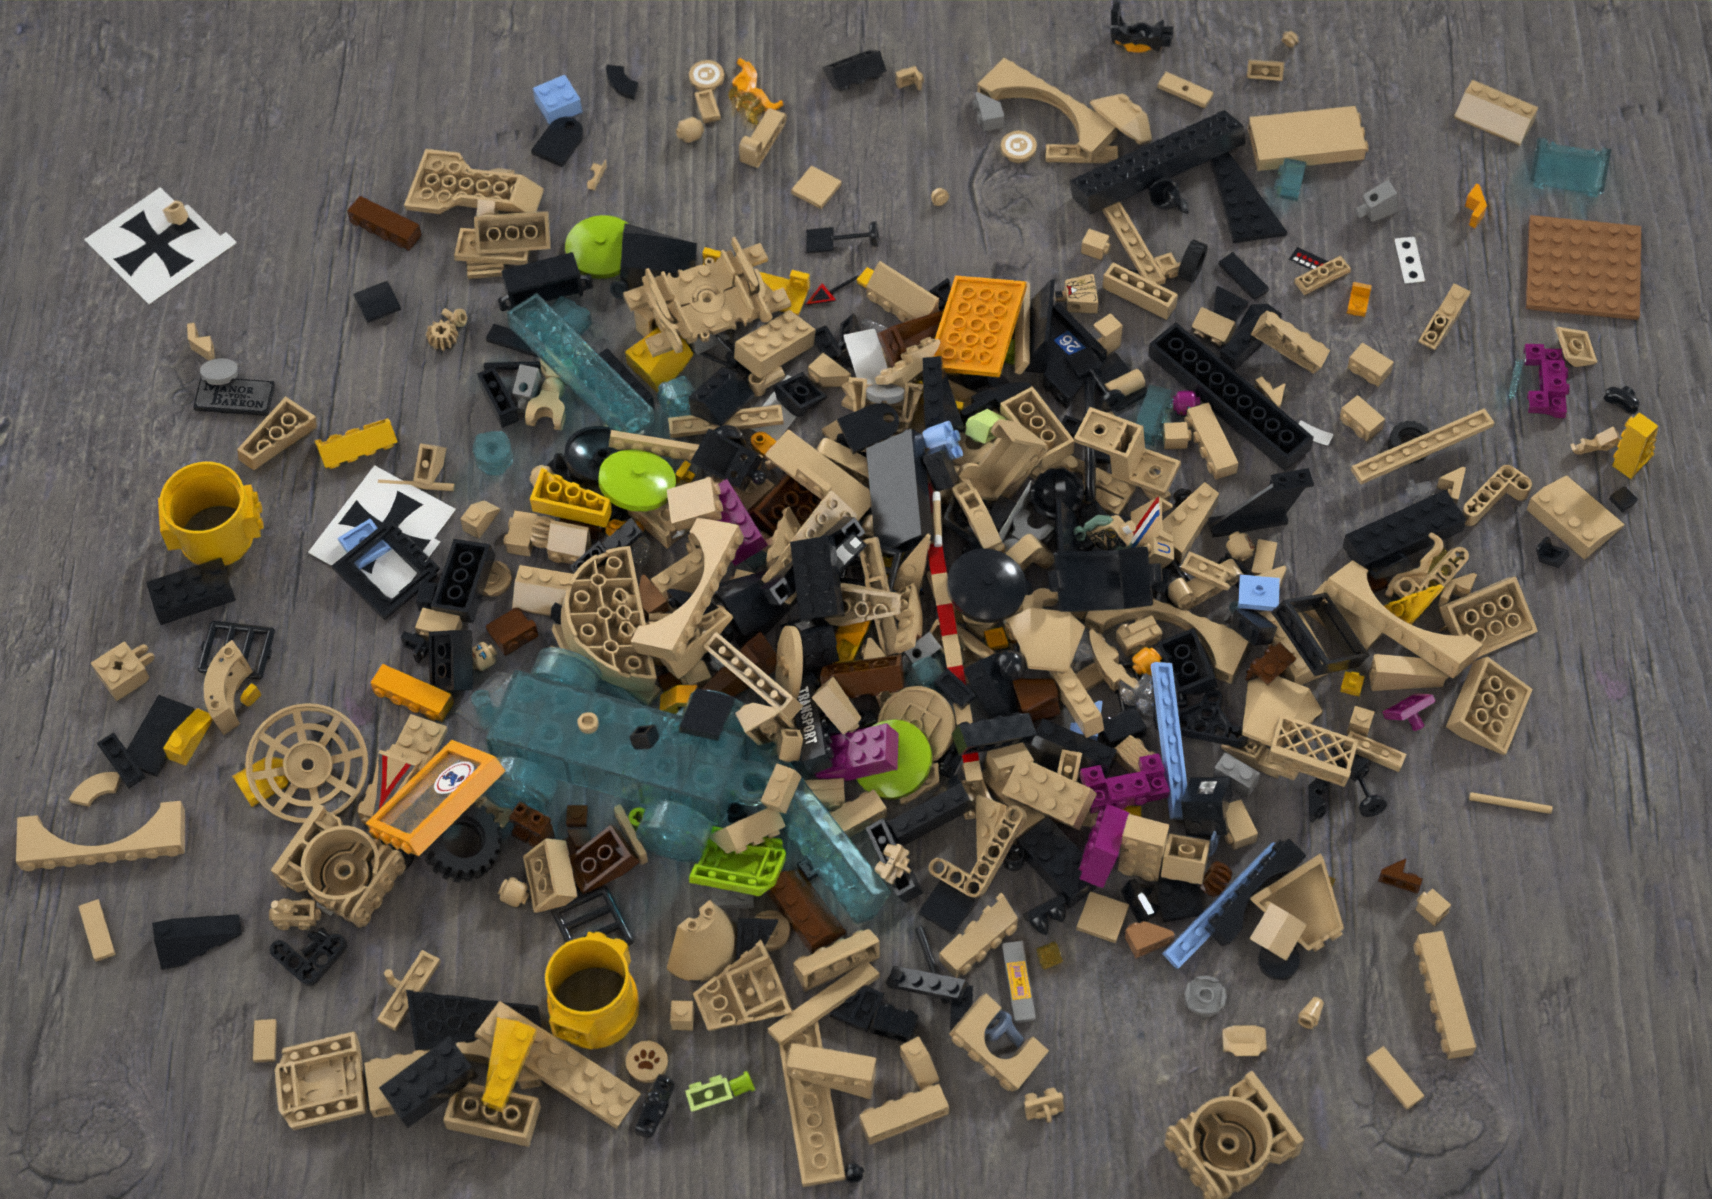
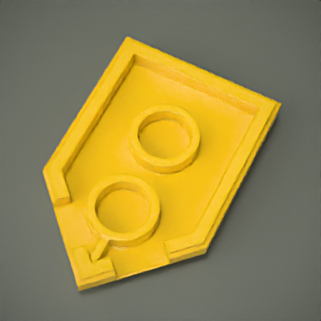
M266 757L252 764L253 772L265 770ZM273 757L271 768L283 767L284 758ZM246 768L234 774L232 777L250 806L253 807L260 803L249 786ZM286 775L273 777L281 790L288 786L289 780ZM267 778L255 780L256 786L264 799L276 794L268 783Z

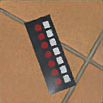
M1299 247L1294 250L1288 259L1309 270L1329 262Z

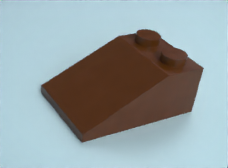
M612 825L608 826L569 856L574 881L583 894L626 874L640 863L621 831Z

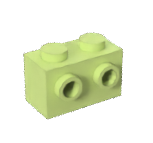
M986 409L969 417L966 422L967 429L965 434L970 436L973 441L985 444L997 438L991 433L993 424L998 419L1006 420L1007 418Z
M718 1075L709 1078L710 1083L702 1085L700 1081L688 1085L689 1090L685 1092L691 1111L732 1099L733 1096L727 1077L722 1079V1076Z

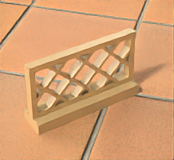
M1281 714L1266 761L1344 787L1351 773L1350 770L1359 740ZM1282 723L1291 724L1294 730L1286 733ZM1309 730L1313 736L1305 739L1301 731ZM1296 733L1301 741L1293 744L1288 736ZM1327 736L1333 743L1325 746L1320 738ZM1284 738L1289 747L1282 748L1276 746L1277 741ZM1316 740L1320 748L1313 751L1308 743ZM1347 743L1352 745V748L1344 752L1339 744ZM1304 745L1308 753L1305 755L1300 754L1296 748ZM1335 746L1340 755L1332 758L1327 749ZM1324 752L1328 760L1320 761L1315 754ZM1343 758L1347 765L1346 769L1338 767L1335 761Z

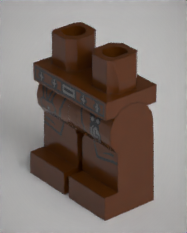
M522 802L516 805L509 816L510 822L514 825L511 831L513 837L526 844L529 843L532 847L537 846L544 839H555L550 817Z

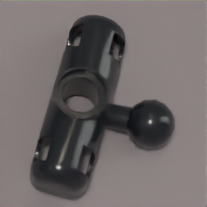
M658 1074L653 1088L646 1092L642 1113L635 1127V1134L650 1138L655 1134L660 1120L666 1114L669 1099L675 1088V1083L671 1078ZM646 1125H650L653 1127L652 1129L646 1127Z

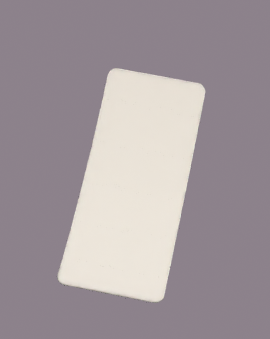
M1300 420L1299 425L1314 436L1313 441L1329 445L1333 437L1332 433L1317 429Z

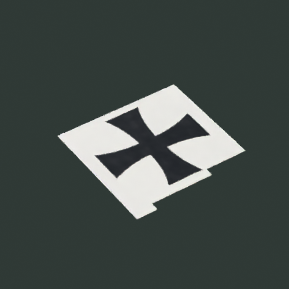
M161 187L84 239L148 304L158 299L237 243L227 232L220 236L188 204L184 206L189 215L187 221L181 225L169 223L162 210L173 203L174 200Z
M374 465L308 553L332 566L347 553L338 542V538L371 519L377 528L384 523L388 525L394 522L402 530L400 535L405 533L415 543L414 547L418 546L429 558L440 543V541L435 539L436 535L456 509L412 485L378 483V479L403 480ZM393 549L360 569L390 598H394L417 574Z

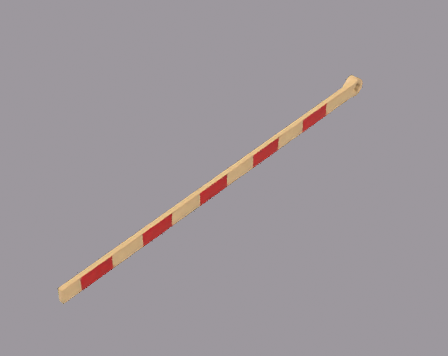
M927 471L933 540L930 541V548L927 553L947 669L966 685L953 605L947 592L948 576L943 547L934 546L933 489L931 478ZM953 703L957 725L962 722L973 723L970 703L963 710ZM978 752L962 755L967 784L983 781Z

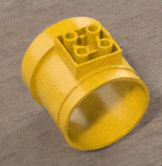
M197 462L179 469L166 481L160 498H158L160 532L168 551L181 549L185 557L196 565L221 557L225 566L234 563L248 551L253 538L261 537V529H264L263 519L260 518V513L263 511L261 501L259 502L258 492H254L251 484L243 485L239 476L231 468L220 463ZM227 506L236 509L235 513L226 522L215 528L204 531L184 529L188 521L195 514L206 508Z
M588 931L586 937L577 938L565 943L552 955L546 968L545 983L548 991L549 1023L554 1037L567 1041L577 1047L593 1050L618 1042L632 1029L639 1013V997L635 981L628 970L631 959L628 944L618 938H608L601 932L593 933ZM605 968L620 974L624 978L623 988L615 1000L595 1011H575L565 1007L555 998L560 985L569 976L583 969Z

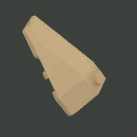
M840 583L845 616L825 620L831 625L846 626L900 614L902 594L855 584Z

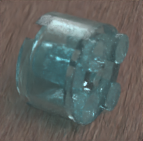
M679 376L658 386L657 401L667 418L691 415L689 396L695 389L685 376Z
M489 431L476 436V440L473 443V454L477 468L484 471L487 475L494 476L504 473L513 463L511 443L506 434L502 431Z
M935 655V659L932 656L925 657L912 664V670L908 672L906 669L904 671V678L909 687L923 686L940 692L933 681L946 670L939 657Z

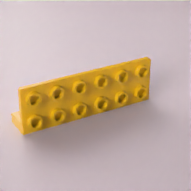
M705 247L702 252L703 265H705V259L709 257L715 263L721 257V251ZM792 270L790 279L759 272L763 282L772 291L784 288L791 306L779 311L787 312L791 310L798 316L810 289V274Z

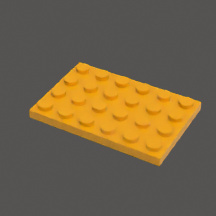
M955 276L935 339H940L941 343L933 356H942L945 372L1000 377L1027 290L1026 281Z

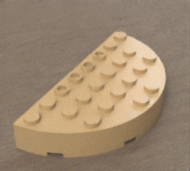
M630 546L609 549L605 553L598 556L594 555L584 562L571 578L561 608L563 634L570 650L578 661L594 675L622 688L652 691L657 679L653 658L649 655L637 653L631 643L638 627L646 626ZM607 557L606 564L597 568V564Z

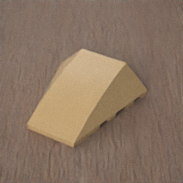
M848 377L854 412L875 404L866 397V389L871 386L867 384V379ZM905 383L903 400L898 403L888 404L895 409L899 416V427L895 435L903 433L904 430L909 428L923 390V384ZM885 415L883 417L884 421L888 423L894 420L892 415Z
M1279 676L1268 686L1260 678L1248 681L1242 735L1271 746L1281 714L1311 724L1314 718L1322 715L1323 711L1309 688ZM1282 723L1286 733L1294 730L1291 724ZM1296 733L1293 734V735L1288 736V737L1290 738V740H1292V739L1294 738V736L1296 735ZM1283 738L1277 741L1276 746L1283 748L1287 742Z
M762 940L757 942L756 946L749 952L743 953L740 956L741 958L735 963L724 968L720 975L714 976L693 993L708 1031L793 1013L778 972Z

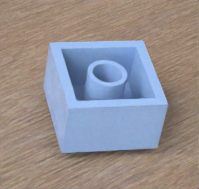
M566 75L533 88L535 102L549 125L558 118H571L582 113L580 98Z

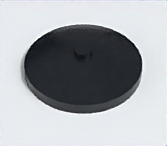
M590 426L572 434L567 440L564 451V460L570 472L588 484L599 486L598 476L602 463L610 455L623 450L608 447L611 430H620L607 426Z
M975 549L961 555L953 563L947 578V592L954 607L967 618L983 623H995L1011 617L1021 607L1026 594V579L1017 562L1005 553L993 549Z

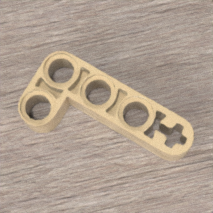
M771 108L766 111L752 136H744L739 145L740 162L755 168L761 165L783 129L787 114Z
M823 438L816 450L858 482L870 488L867 458L858 453L852 454L849 448L831 439Z
M1503 465L1465 503L1462 511L1466 518L1465 525L1474 526L1506 493L1516 500L1522 501L1527 499L1532 487V481L1513 466Z
M1457 547L1448 551L1419 585L1409 577L1398 579L1393 586L1395 593L1400 598H1403L1413 593L1421 592L1429 588L1428 582L1430 580L1434 581L1436 586L1442 584L1445 587L1469 558L1468 551L1463 547ZM1456 553H1460V559L1451 563L1450 561H1453L1456 558ZM1442 566H1446L1448 568L1449 572L1447 576H1444L1441 573ZM1403 581L1408 584L1406 592L1402 591L1400 587Z
M1228 559L1220 564L1237 572L1236 578L1227 576L1225 583H1228L1230 587L1239 581L1240 575H1244L1233 559ZM1197 577L1188 582H1185L1183 578H1178L1168 586V597L1176 608L1189 610L1222 592L1224 589Z

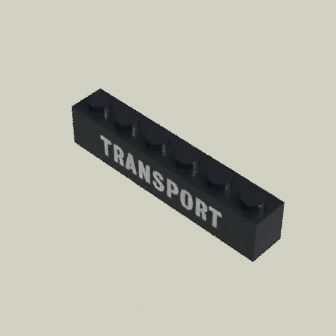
M812 670L802 674L801 688L797 701L803 707L795 715L797 729L800 730L803 737L801 748L802 761L810 775L833 767L832 758H834L833 750L829 746L832 740L827 732L829 724L825 718L826 714L812 699L817 689L821 687L820 678L815 677Z

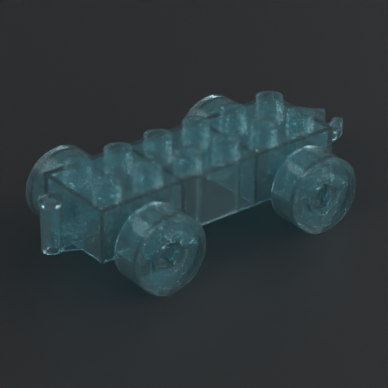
M555 647L544 648L538 653L530 673L519 670L514 671L499 707H493L487 690L481 689L473 693L471 700L480 726L489 729L486 737L489 753L495 756L505 769V772L483 793L488 800L498 807L510 808L513 811L516 805L522 802L546 815L557 790L558 782L556 779L646 804L636 831V837L641 844L663 857L682 862H694L700 860L712 831L711 823L722 826L730 803L737 802L740 805L746 806L763 804L761 798L764 792L762 790L748 791L744 788L743 782L748 777L754 776L768 784L772 772L766 765L760 762L746 761L748 756L746 738L748 735L735 714L745 704L736 698L719 741L680 733L679 726L694 692L689 695L682 716L597 692L602 679L600 669L592 661L578 653ZM707 690V691H711V692H715V693L724 694V693H721V692H718V691ZM586 712L595 714L599 722L598 729L591 734L581 732L578 727V718ZM655 725L660 736L656 744L651 749L634 750L629 739L638 726Z

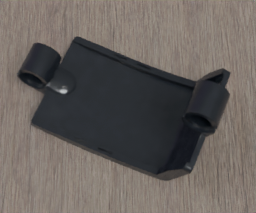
M1146 546L1111 551L1055 552V570L1048 571L1050 592H1058L1060 612L1124 610L1152 606V585H1158L1159 582H1163L1161 563L1149 564L1148 548Z

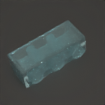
M1150 384L1136 424L1143 426L1145 444L1154 446L1156 439L1160 440L1163 431L1161 425L1167 421L1168 413L1166 411L1171 409L1173 398H1171V390Z

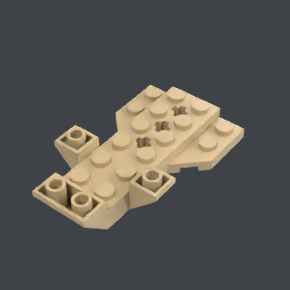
M425 149L404 207L410 211L441 214L457 205L477 208V216L499 214L498 211L515 213L536 212L544 189L525 176L514 174V170L500 168L489 171L471 169L460 153Z

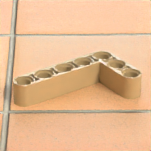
M1032 534L1022 537L1005 553L1017 562L1022 571L1032 562L1043 569L1050 567L1055 562L1052 551L1044 542Z
M1010 806L1006 809L970 874L947 860L935 858L930 862V873L970 897H982L1026 821L1025 811L1017 806ZM1014 811H1019L1020 813L1017 821H1012L1011 814ZM1004 829H1009V837L1003 840L1001 832ZM994 847H998L1000 853L997 857L993 858L991 850ZM942 862L944 870L941 873H937L936 865ZM984 865H988L989 873L983 876L981 868ZM956 873H960L962 879L956 884L953 881V877ZM974 883H978L979 891L973 894L971 886Z

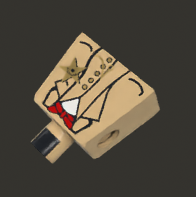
M1094 274L1067 279L1064 291L1054 292L1055 302H1066L1068 312H1098V297Z

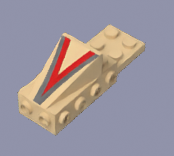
M410 714L396 744H392L390 750L386 752L380 750L378 753L373 783L367 787L366 797L364 801L359 803L357 808L361 823L367 825L366 822L436 755L448 731L447 726ZM415 803L392 827L401 830L405 826L407 817L414 808Z

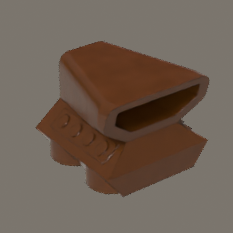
M1020 678L1013 681L1018 712L1021 714L1029 713L1033 724L1039 719L1051 720L1056 715H1060L1059 695L1054 679Z

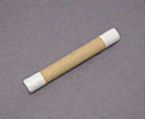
M933 492L934 546L941 547L940 492Z

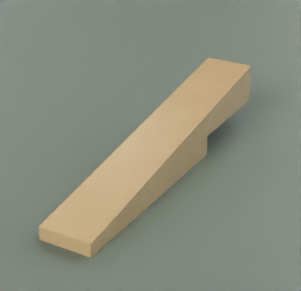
M878 537L863 540L868 545L860 553L866 587L890 591ZM894 615L874 619L882 652L886 656L898 653L894 649L898 629Z

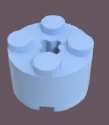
M950 421L931 426L923 431L925 448L932 449L945 444L951 460L963 456L958 442L961 441L958 430H953Z

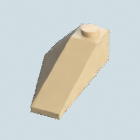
M723 607L703 615L679 661L659 659L676 678L680 679L696 666L707 651L703 646L715 632L720 635L733 616Z

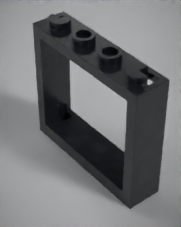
M1327 593L1283 600L1271 612L1314 676L1357 668L1370 656ZM1315 610L1346 657L1329 660L1298 613Z

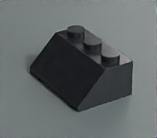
M871 49L822 67L832 87L840 89V91L850 88L849 85L856 83V85L865 83L867 78L872 77V79L881 77L882 73L886 72L881 51Z
M721 367L689 396L690 413L695 417L722 426L754 397V392L738 372Z
M1194 628L1157 642L1165 663H1172L1174 684L1178 694L1200 695L1208 690L1218 688L1216 678Z
M472 630L429 632L430 685L444 691L473 690Z

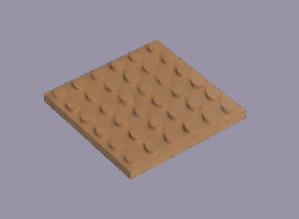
M1530 215L1526 309L1639 320L1641 226Z

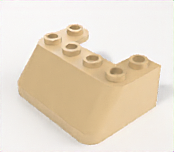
M998 419L993 424L991 433L999 438L994 441L992 447L983 455L978 464H963L957 472L959 483L969 479L974 489L976 488L981 499L997 501L1000 495L1011 499L1048 452L1046 443L1020 423Z

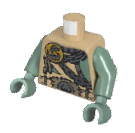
M1096 515L1086 522L1084 527H1075L1073 533L1076 535L1078 532H1082L1081 535L1077 536L1078 541L1084 540L1087 534L1099 549L1106 551L1122 550L1132 547L1131 540L1134 537L1133 532L1136 530V526L1133 521L1125 523L1118 515L1111 517Z

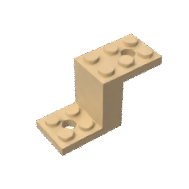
M1092 407L1089 408L1074 437V442L1110 455L1112 477L1166 496L1181 466V461L1145 448L1142 425ZM1097 428H1104L1105 432L1097 434L1095 430ZM1158 469L1160 474L1154 476L1150 474V471Z

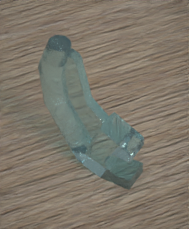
M1516 358L1508 395V398L1511 400L1515 398L1524 362L1523 359Z

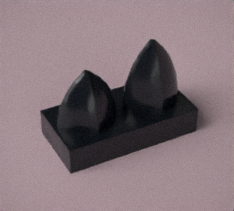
M556 453L553 460L547 464V466L551 467L554 474L563 477L564 480L570 483L574 482L580 486L584 482L570 472L566 466L564 455L561 453Z
M1135 878L1126 883L1121 893L1127 904H1129L1137 922H1148L1151 917L1156 915L1159 906L1147 900L1153 888L1145 884H1138Z
M1063 894L1058 895L1022 915L1025 921H1030L1031 925L1038 932L1047 935L1049 923L1046 912L1054 920L1063 922L1065 918V906L1063 903L1066 900Z

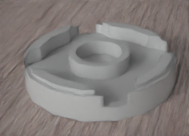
M212 359L201 366L200 374L202 380H206L211 385H223L229 383L230 379L237 378L238 367L234 361L229 359Z
M873 384L866 389V397L874 403L880 404L882 401H887V404H894L903 400L904 389L895 384Z
M1198 976L1186 986L1184 993L1185 1004L1195 1015L1212 1017L1224 1008L1227 998L1226 989L1214 977Z

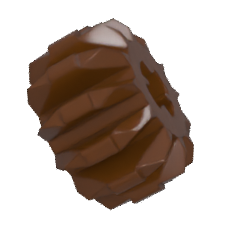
M1216 861L1207 868L1203 882L1199 884V887L1207 895L1217 897L1228 886L1233 872L1224 863Z

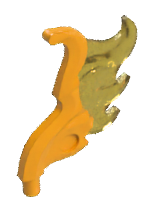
M739 58L737 64L742 67V72L733 79V88L729 91L728 98L729 101H732V98L736 97V110L739 112L741 107L744 108L747 121L751 124H759L756 117L760 113L767 111L769 108L779 109L783 106V101L771 103L763 90L756 88L757 73L753 65L749 61L746 62Z

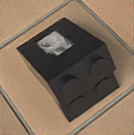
M799 618L780 625L781 631L785 626H795L800 633L803 650V673L840 661L833 626L825 619L805 622Z
M1190 777L1181 801L1186 835H1212L1213 831H1216L1217 835L1228 834L1227 810L1233 796L1231 777Z

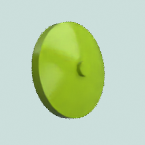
M598 215L582 220L571 229L566 238L565 251L566 254L573 252L581 275H591L594 279H606L621 273L622 238L626 221L614 216Z
M628 449L616 452L604 460L599 470L598 484L603 495L610 499L611 503L626 510L644 512L658 509L668 502L667 489L675 487L676 477L672 467L660 456L645 450Z
M893 719L879 722L873 726L887 723L899 733L898 770L857 779L867 792L875 790L880 799L896 800L914 793L926 781L932 766V750L926 736L913 724Z

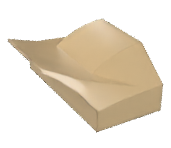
M1251 1025L1231 1026L1222 1030L1223 1052H1232L1235 1056H1259L1260 1052H1266L1265 1028Z

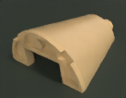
M1321 853L1250 897L1251 901L1264 912L1272 903L1306 923L1307 926L1298 942L1308 951L1313 949L1316 952L1325 946L1323 942L1328 938H1331L1333 941L1343 935L1341 930L1344 929Z
M711 900L699 908L700 915L698 918L692 919L688 917L677 927L667 970L680 979L687 981L701 980V982L711 980L714 976L720 975L724 968L732 965L736 960L737 926L734 920Z

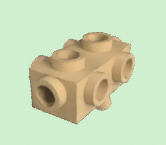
M307 898L300 901H292L290 899L275 900L271 903L272 908L269 910L270 921L280 930H289L290 926H298L301 930H309L311 926H316V920L321 919V909L317 907L315 900Z

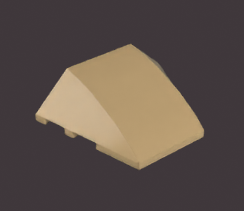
M1029 608L1006 621L1008 627H1011L1014 640H1017L1020 646V652L1025 659L1028 669L1069 671L1085 626L1070 612Z

